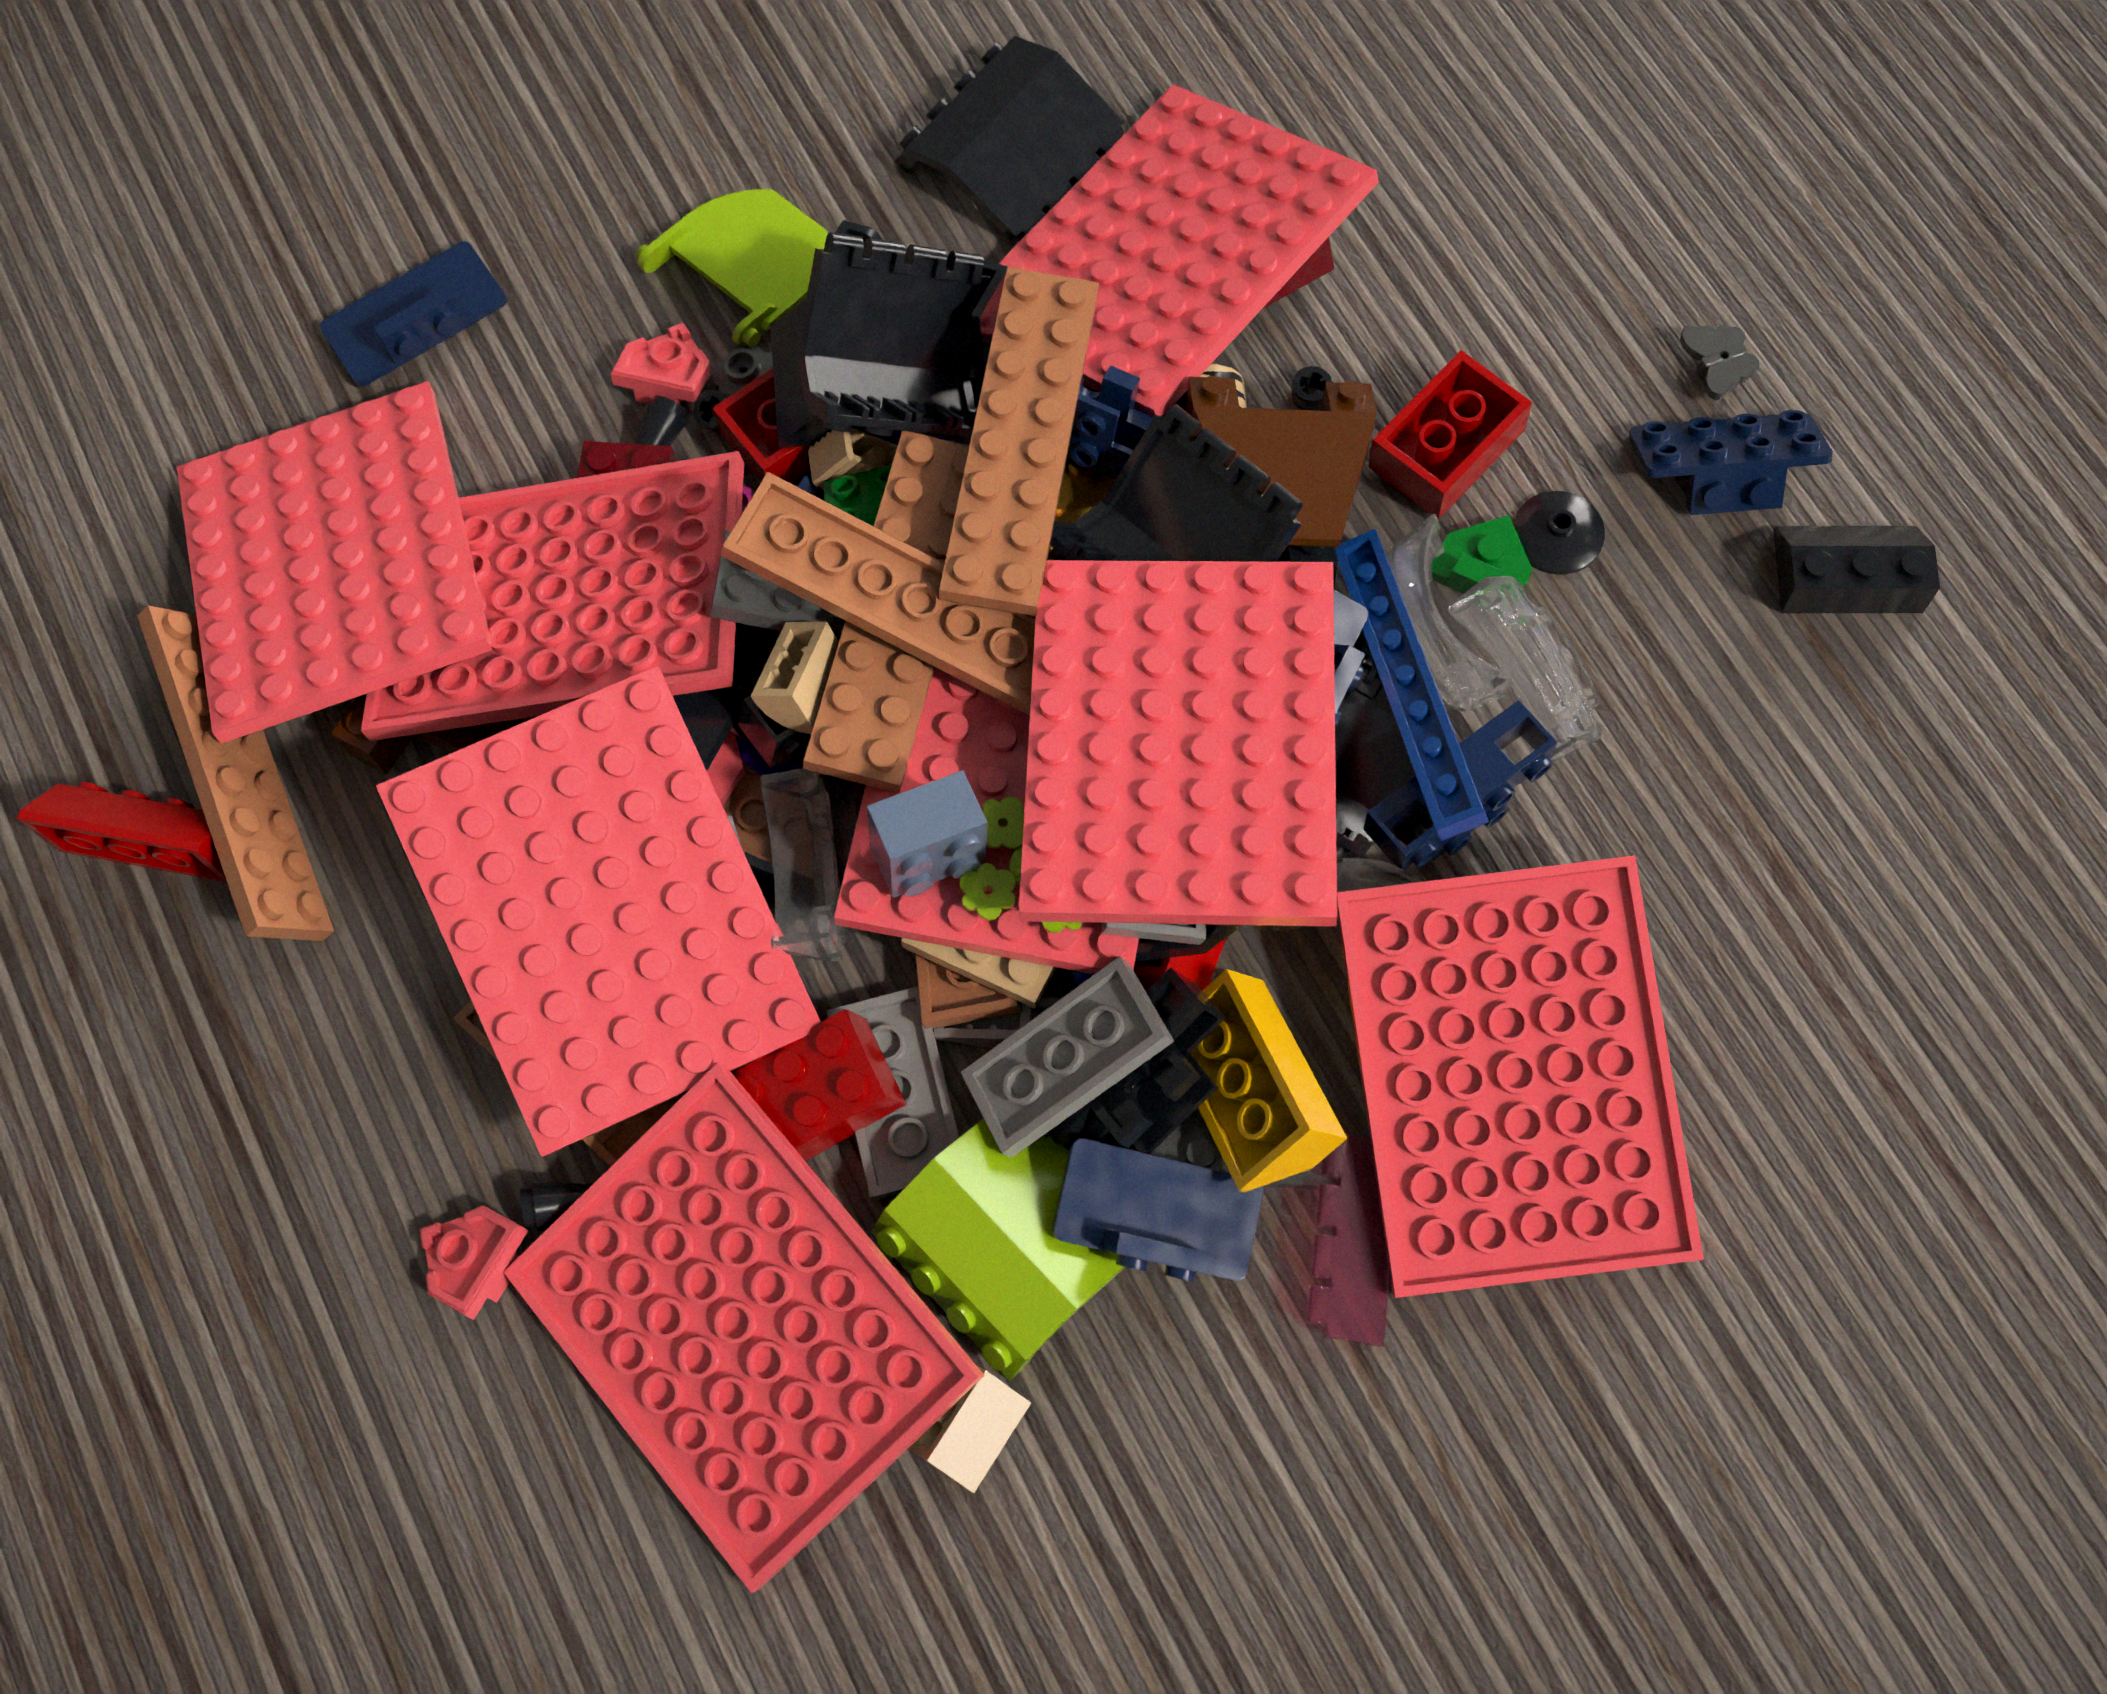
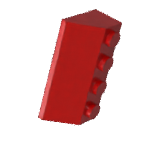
M79 782L77 787L56 784L20 809L17 816L20 822L60 852L227 883L203 810L195 809L193 805L183 800L166 798L165 803L151 801L144 794L131 790H123L121 795L107 793L106 789L88 782Z

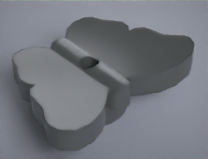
M1686 325L1682 330L1680 337L1682 347L1690 356L1700 361L1699 367L1705 376V392L1708 397L1714 400L1722 399L1727 392L1736 389L1739 383L1746 382L1757 372L1759 367V359L1755 355L1746 353L1747 349L1743 345L1746 338L1745 333L1739 327L1720 325L1715 329L1710 325L1701 327Z
M737 345L735 350L728 354L725 360L714 362L710 368L716 390L733 395L773 368L772 353L764 352L763 348L758 346L749 347L746 345L745 347H740Z

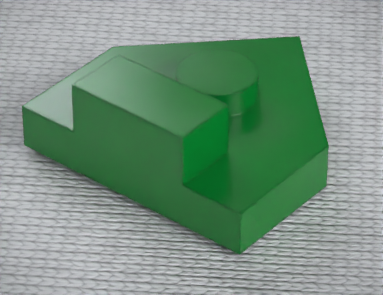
M1507 515L1448 533L1429 568L1427 578L1512 614L1531 577L1533 569L1511 518Z

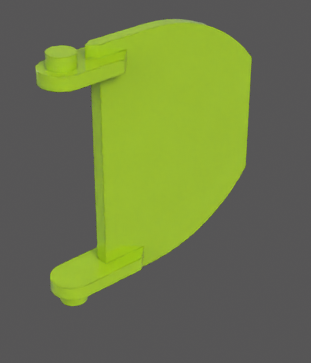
M773 189L746 190L715 198L697 207L651 244L640 246L636 252V258L638 259L639 268L646 273H652L673 256H678L750 312L735 327L732 339L740 347H745L746 345L754 347L760 341L761 335L765 331L770 329L773 324L807 298L815 248L824 249L828 231Z

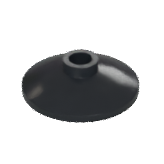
M1548 491L1533 496L1520 507L1513 522L1530 565L1537 570L1549 574H1571L1588 567L1600 554L1605 540L1604 523L1596 508L1586 499L1565 491ZM1553 522H1562L1568 525L1569 527L1566 529H1559L1554 525Z

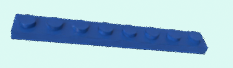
M1376 528L1340 543V546L1336 547L1338 564L1351 599L1368 610V618L1362 629L1433 824L1441 841L1488 823L1489 820Z

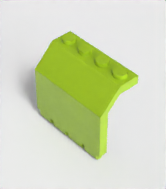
M983 1118L927 1164L884 1209L871 1233L877 1238V1242L883 1252L895 1258L908 1271L916 1287L922 1293L930 1295L946 1312L952 1326L958 1331L965 1333L982 1351L985 1361L993 1369L1001 1371L1011 1381L1024 1369L1049 1338L1073 1314L1118 1275L1125 1266L1115 1264L1116 1253L1059 1241L1052 1235V1225L1069 1150L1056 1144L1050 1136L1046 1138L1043 1135L1010 1158L1001 1153Z

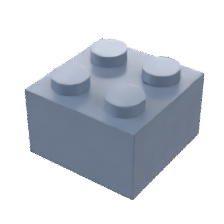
M964 770L867 806L870 848L892 898L902 894L906 896L919 895L929 890L936 881L949 876L961 878L963 874L977 871L981 864L986 863L987 821Z

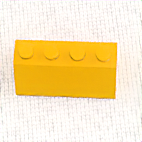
M1226 969L1203 990L1225 1019L1190 1054L1218 1086V1089L1198 1109L1238 1190L1247 1192L1312 1169L1348 1138L1264 981Z

